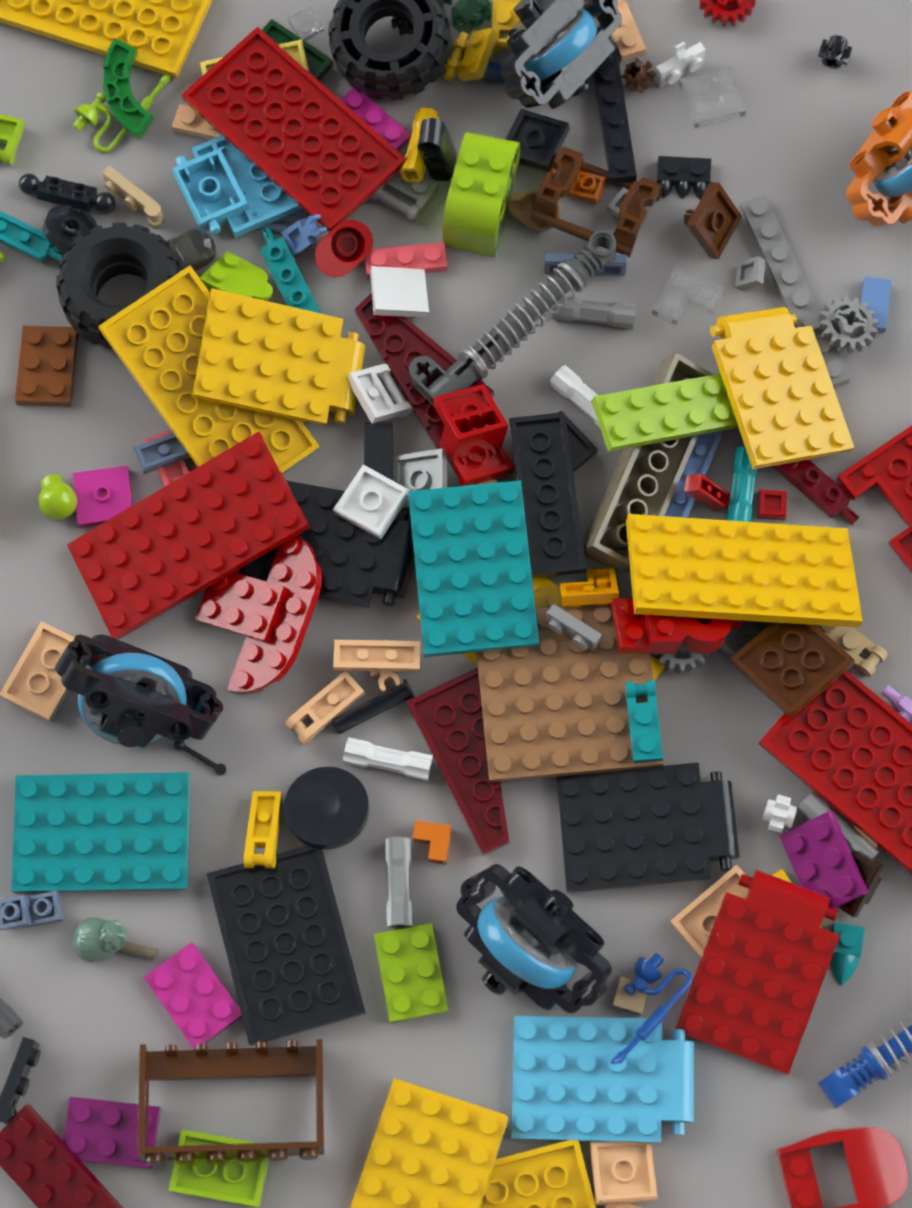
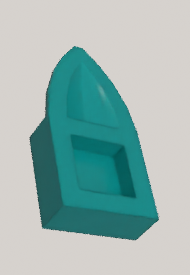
M838 922L833 924L832 933L838 934L840 937L830 964L839 985L846 983L857 968L862 953L865 927Z

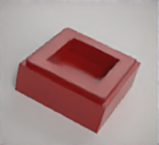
M759 489L757 519L785 520L787 491Z

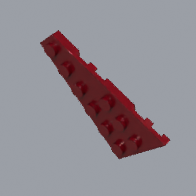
M371 292L355 308V314L383 361L390 368L392 376L407 401L410 402L413 411L436 449H440L439 445L445 425L434 406L413 386L409 366L416 357L428 356L446 371L457 360L406 317L374 315ZM427 373V374H425V375L427 376V381H428V386H429V385H431L433 382H432V381L430 380V378H429V373ZM476 380L470 386L474 387L484 384L491 397L494 396V391L481 380Z
M477 667L406 701V704L484 856L509 844V835L501 782L489 783Z

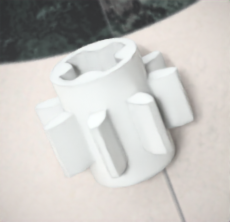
M778 794L775 801L768 799L762 820L769 822V830L782 833L784 826L792 827L797 807L790 805V797Z

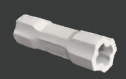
M566 365L562 366L552 376L550 385L592 418L600 428L591 403L593 397L598 395L584 384L581 378Z
M349 737L343 757V763L397 772L406 777L428 781L433 762V755L414 751H399Z

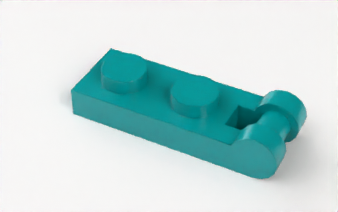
M646 680L645 684L625 682L633 763L663 761L655 680ZM646 695L647 702L636 703V696Z

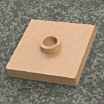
M590 1142L596 1205L657 1201L658 1196L651 1143Z

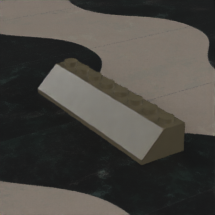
M674 353L662 361L652 386L714 374L680 354ZM698 435L623 450L583 542L585 555L603 565L630 571L626 529L628 514L665 515Z

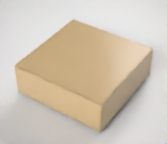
M621 976L612 1007L641 1015L647 994L638 992L636 989L632 996L627 994L623 987L626 984H630L633 980Z

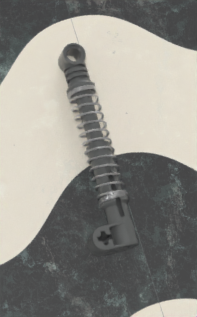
M604 230L593 233L589 243L578 254H575L570 260L560 262L558 269L554 268L557 278L553 279L551 276L546 275V280L549 283L548 286L538 282L541 290L539 294L531 289L530 293L534 297L531 301L523 296V301L526 304L524 307L515 303L516 310L514 309L512 312L507 310V316L504 319L499 317L500 323L496 326L491 324L492 330L490 332L483 331L484 337L481 340L476 339V344L473 347L468 346V349L462 350L459 354V359L446 371L428 356H418L413 359L409 366L413 386L433 405L434 397L467 389L476 380L486 378L488 370L496 368V362H503L504 355H511L512 348H519L520 341H527V334H535V326L542 327L543 319L550 320L551 312L558 313L559 305L566 306V298L573 299L575 297L574 291L581 292L587 286V280L595 272L613 263L616 257V239L613 234ZM599 246H606L609 249L602 252L598 251L596 248ZM570 290L572 291V297L566 296L565 294ZM562 297L564 298V304H561L557 301H559ZM554 304L557 307L556 311L550 309ZM546 311L549 314L548 318L542 316ZM540 318L541 324H535L534 322ZM427 373H429V378H430V380L433 382V383H432L431 385H429V386H428L427 376L425 375V374H427Z

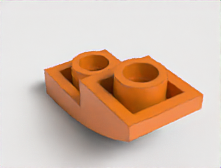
M553 166L550 170V173L556 172V170L553 169ZM580 169L579 176L567 195L598 205L608 183L607 179L604 176L583 172Z

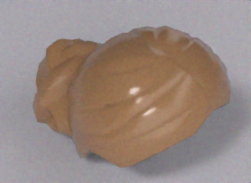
M523 191L515 192L507 204L509 213L533 230L541 232L550 230L552 227L530 219L538 191L529 193ZM558 201V218H560L561 205Z

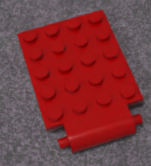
M756 869L753 877L741 874L738 885L748 888L745 899L725 892L675 1029L685 1030V1035L789 1075L840 935L820 927L824 918L835 921L838 910L828 907L830 897Z

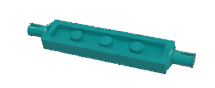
M0 211L1 244L40 263H43L49 256L61 262L64 255L59 253L57 248L47 240L43 231Z
M270 227L265 228L266 232L262 229L260 234L266 245L260 249V252L287 306L322 314L283 237L275 239Z

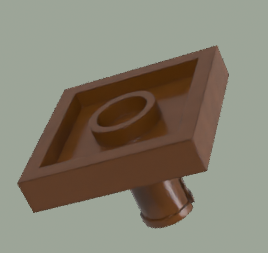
M710 182L696 209L686 211L684 223L707 255L712 259H719L742 215L719 182Z

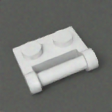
M387 364L351 372L348 375L352 390L372 424L398 416L403 418L413 412L410 402L405 401L391 377V370Z

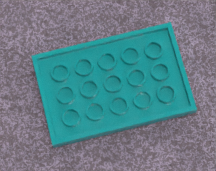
M521 481L408 491L424 658L539 647Z
M190 773L15 776L11 892L44 893L55 890L59 892L188 890Z

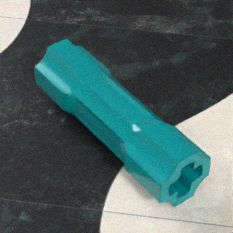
M745 446L737 447L735 452L734 475L730 504L727 511V521L751 522L753 491L758 469H752Z

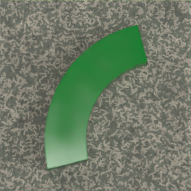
M114 38L103 64L104 94L114 117L121 126L131 135L141 140L153 122L154 117L139 105L131 91V69L138 52L137 49Z

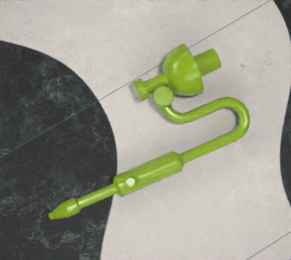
M170 74L164 75L149 97L145 96L139 105L148 111L154 103L153 99L163 86L168 84L172 76ZM99 92L91 106L89 104H82L74 110L78 119L72 126L78 132H81L86 124L91 127L96 126L99 118L98 113L101 115L106 114L107 121L96 133L93 144L98 151L107 153L115 148L127 131L123 128L108 147L99 145V138L112 122V114L107 106L103 104L106 101V97Z

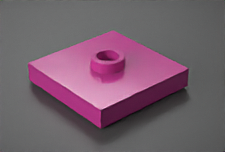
M128 466L73 473L79 528L101 525L133 506Z

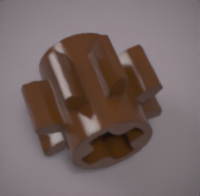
M635 58V61L625 65V74L622 75V78L627 81V88L631 91L637 89L643 93L644 89L653 86L654 77L657 73L651 69L653 64L648 60L642 62L640 59Z

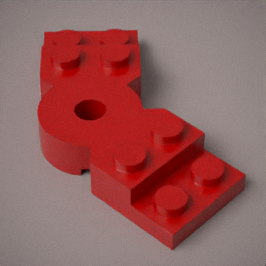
M614 598L611 603L619 653L675 654L682 644L688 646L687 649L694 653H711L723 645L730 629H738L745 622L743 620L634 614L633 598Z

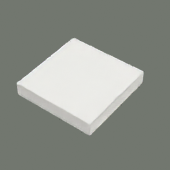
M371 266L370 279L374 315L428 317L429 306L425 269Z
M362 465L333 508V512L375 537L382 539L408 500V491L410 490Z

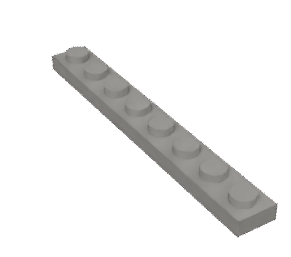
M766 195L741 202L740 210L762 258L765 259V265L784 307L788 309L790 314H795L797 317V323L794 325L795 328L812 325L833 388L849 383L850 377L835 345L828 347L830 340L828 338L821 339L824 331L817 328L820 320H818L820 312Z

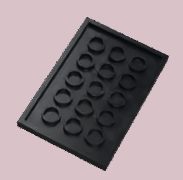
M304 846L276 854L275 868H265L264 865H255V868H245L244 863L206 873L250 1047L255 1046L257 1042H269L366 1014L323 849Z

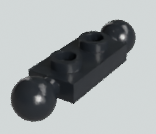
M31 173L24 174L19 179L20 190L27 195H33L37 192V199L59 205H70L72 208L83 209L87 212L91 205H94L99 212L104 214L112 212L116 205L112 194L102 192L97 195L96 187L83 183H75L51 176H46L43 182H41L36 175Z

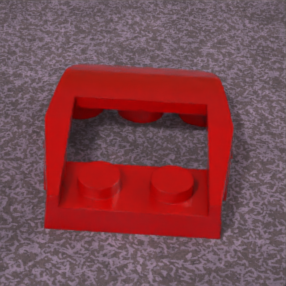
M857 1127L828 1130L827 1132L777 1149L790 1208H823L809 1148L841 1141L857 1203L836 1208H889L893 1206L904 1195L908 1183L907 1167L899 1143L889 1132L883 1129Z

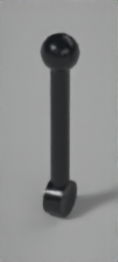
M184 741L174 742L176 750H184L215 769L217 775L223 776L226 773L227 769L224 764H216L186 746Z

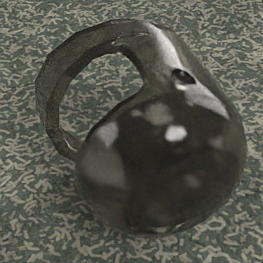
M202 228L190 229L167 241L170 248L175 252L182 270L191 265L196 272L213 262L216 257L217 249L214 240ZM176 247L178 248V250H179L180 253L182 254V256H183V258H184V260H185V262H186V265H185L184 262L182 261V259H181V257H180V255H179V253H178Z

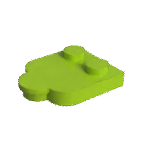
M228 251L200 277L209 292L213 288L268 301L273 294V288L267 282L268 275L263 269Z

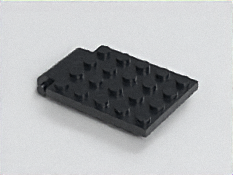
M287 481L310 525L309 529L297 536L301 537L312 547L317 563L321 567L322 583L319 598L367 608L370 606L373 593L384 595L382 603L387 606L394 605L395 597L404 598L415 558L410 514H405L404 521L394 519L382 539H379L334 514L333 508L345 491ZM279 546L240 568L238 574L267 581Z
M699 762L558 776L557 787L567 893L710 880L709 861H720V870L730 871L732 869L731 859L740 858L732 782L723 780L721 771L711 772V781L701 782Z

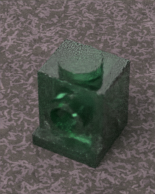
M460 0L451 9L454 28L458 32H466L468 34L473 29L479 28L484 19L489 21L492 18V3L488 0Z

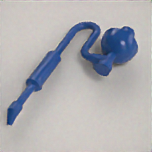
M655 953L649 960L643 957L638 958L634 966L636 978L630 984H626L623 987L630 996L635 993V989L643 994L656 995L679 974L686 977V982L664 1006H659L635 1032L636 1037L623 1051H620L611 1060V1064L622 1063L640 1040L645 1041L668 1016V1010L692 984V975L688 970H673L658 987L648 989L646 984H652L661 978L657 968L664 962V959L658 953Z

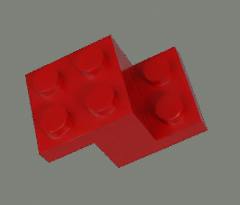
M484 384L434 397L433 406L445 425L439 446L447 451V460L462 486L476 485L513 474L515 466L503 448L508 423Z

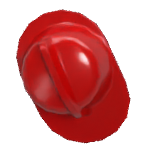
M354 219L345 220L334 227L316 246L315 262L319 270L325 275L334 278L343 277L350 273L372 250L373 235L369 227L363 222Z

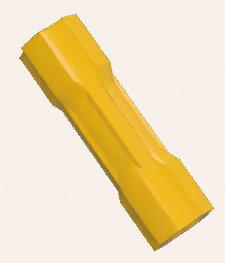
M421 107L416 111L412 135L407 152L404 155L406 160L399 171L402 175L401 178L408 183H419L424 177L426 167L417 145L422 120L426 118L439 120L438 112L432 108Z

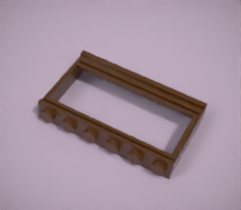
M316 1039V1046H299L298 1041H287L286 1047H269L268 1042L262 1041L256 1043V1048H238L237 1043L230 1042L226 1043V1049H208L207 1044L200 1043L195 1045V1050H178L177 1045L169 1044L165 1045V1051H148L146 1044H140L137 1154L140 1161H145L147 1165H161L164 1160H176L178 1164L194 1163L195 1159H207L209 1163L225 1162V1158H238L240 1162L256 1161V1157H269L271 1161H283L287 1159V1156H300L302 1160H314L318 1158V1155H325L322 1039ZM316 1076L317 1141L148 1147L149 1081Z

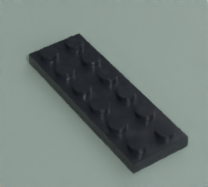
M565 412L509 418L517 481H521L532 579L586 573L587 568Z

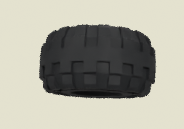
M338 0L333 9L334 15L332 21H329L328 29L330 50L341 75L358 92L362 91L368 94L369 97L379 100L383 97L391 98V101L400 100L405 95L411 93L416 95L424 91V87L429 82H435L440 76L443 65L448 61L451 44L450 24L445 8L440 0ZM390 16L401 17L413 25L412 37L399 50L388 53L377 52L369 48L365 43V37L369 28L382 18Z
M124 222L112 223V227L102 228L101 225L90 230L91 234L83 237L81 235L71 244L72 250L66 251L59 264L60 273L57 275L56 280L59 302L73 329L77 330L90 343L102 344L104 348L112 350L113 348L98 329L99 325L182 271L175 252L159 234L150 233L149 228L138 224L130 227ZM132 274L143 278L147 282L141 296L129 304L115 306L106 304L98 299L102 286L115 276Z

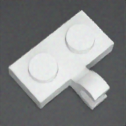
M685 42L674 47V57L656 66L655 72L657 75L654 81L659 88L667 84H674L681 76L688 72H695L702 67L706 49L701 42L687 50L685 49Z

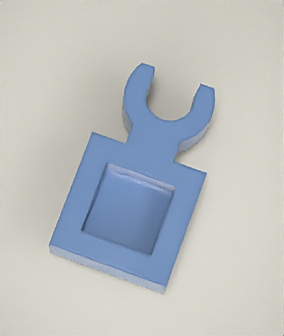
M320 214L298 220L282 232L293 256L304 253L318 243L315 236L323 235L327 232L326 227L318 229L316 226V221L321 218Z

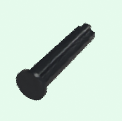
M403 679L404 683L334 718L332 724L336 732L342 734L410 698H415L407 680Z

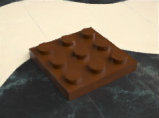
M772 622L730 658V664L787 716L793 718L854 666V658L816 625Z

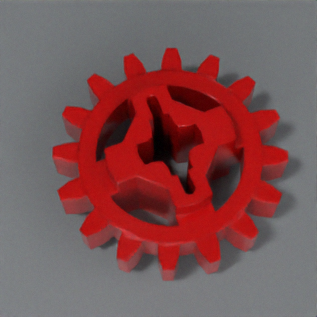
M700 0L699 8L704 10L705 18L712 16L711 23L714 24L719 20L722 27H725L726 22H730L732 26H735L736 20L744 23L746 15H752L756 0Z

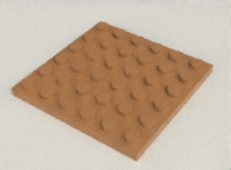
M583 605L580 608L558 606L602 634L601 642L595 652L590 649L583 650L576 646L572 641L573 639L564 633L560 635L551 630L548 626L549 623L546 622V615L550 607L535 608L539 647L476 653L489 783L622 771L664 765V761L633 763L625 682L645 684L646 680H653L650 653H619L611 605ZM646 695L636 696V703L647 702Z

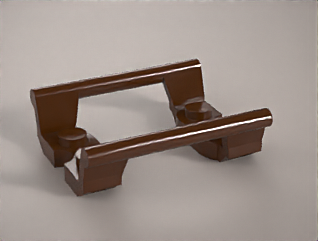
M563 146L553 163V169L556 172H547L539 187L530 219L589 242L590 237L595 232L559 219L558 201L570 192L579 176L580 169L583 172L604 176L607 182L610 183L608 171L584 162L582 153ZM644 177L637 182L613 184L621 188L625 187L628 190L620 206L619 222L613 232V236L616 239V253L627 255L629 258L632 255L638 233L647 217L648 211L644 207H652L654 202H659L662 196L663 184Z

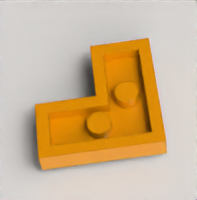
M614 567L587 569V582L560 583L562 607L580 608L583 605L594 604L609 606L614 598H619Z

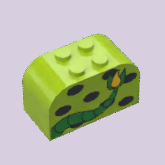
M471 132L465 133L444 210L443 242H445V247L496 257L508 211L507 204L512 195L520 164V142Z

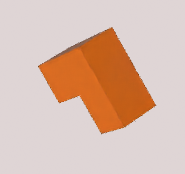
M415 820L413 842L430 844L428 862L447 865L452 825Z

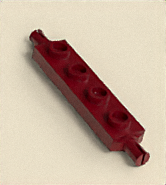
M810 460L771 466L830 518L841 515L851 525H854L860 518L848 507L852 496Z

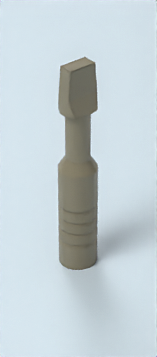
M127 941L121 949L123 953L154 961L158 956V949Z

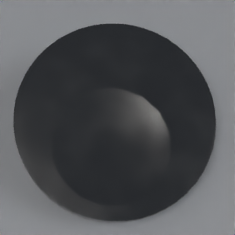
M319 767L309 770L299 776L287 791L284 801L287 825L292 834L307 846L317 849L342 847L353 841L362 832L369 816L367 792L360 780L344 769Z

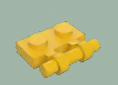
M493 28L473 31L469 38L468 33L460 32L451 47L453 50L451 58L445 64L446 72L444 79L452 82L456 74L462 81L483 78L498 33Z

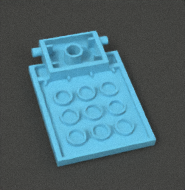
M222 135L193 147L192 154L195 159L187 162L185 156H179L175 160L177 166L172 170L175 180L200 230L210 231L212 235L218 234L221 231L220 226L227 224L235 239L303 209Z
M515 1016L511 1139L661 1143V1123H672V1135H685V1123H694V1042L685 1041V1030L682 1029L673 1030V1040H662L661 1022L645 1041L640 1040L622 1063L611 1064V1060L620 1051H623L636 1037L635 1032L648 1018Z

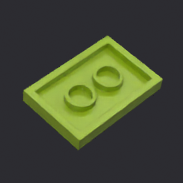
M432 923L374 934L390 1024L449 1012Z
M181 1129L178 1146L250 1144L256 1142ZM256 1157V1161L240 1162L238 1158H225V1162L209 1163L207 1159H195L194 1163L178 1164L175 1160L168 1191L260 1208L269 1157Z

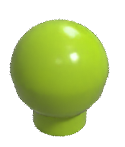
M52 474L44 477L40 482L42 490L38 498L41 512L52 520H64L70 517L77 507L75 492L71 486L63 482L60 475Z

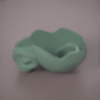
M97 917L87 918L81 921L74 930L72 937L73 949L79 958L87 962L93 963L94 961L107 958L124 947L127 939L126 929L117 920L108 921Z

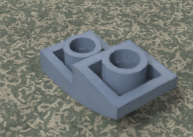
M56 890L33 896L20 895L0 900V930L26 928L64 921L61 892Z

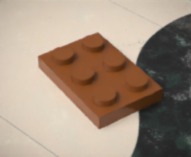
M23 326L15 394L17 405L71 407L79 333L77 330L75 331L73 327Z

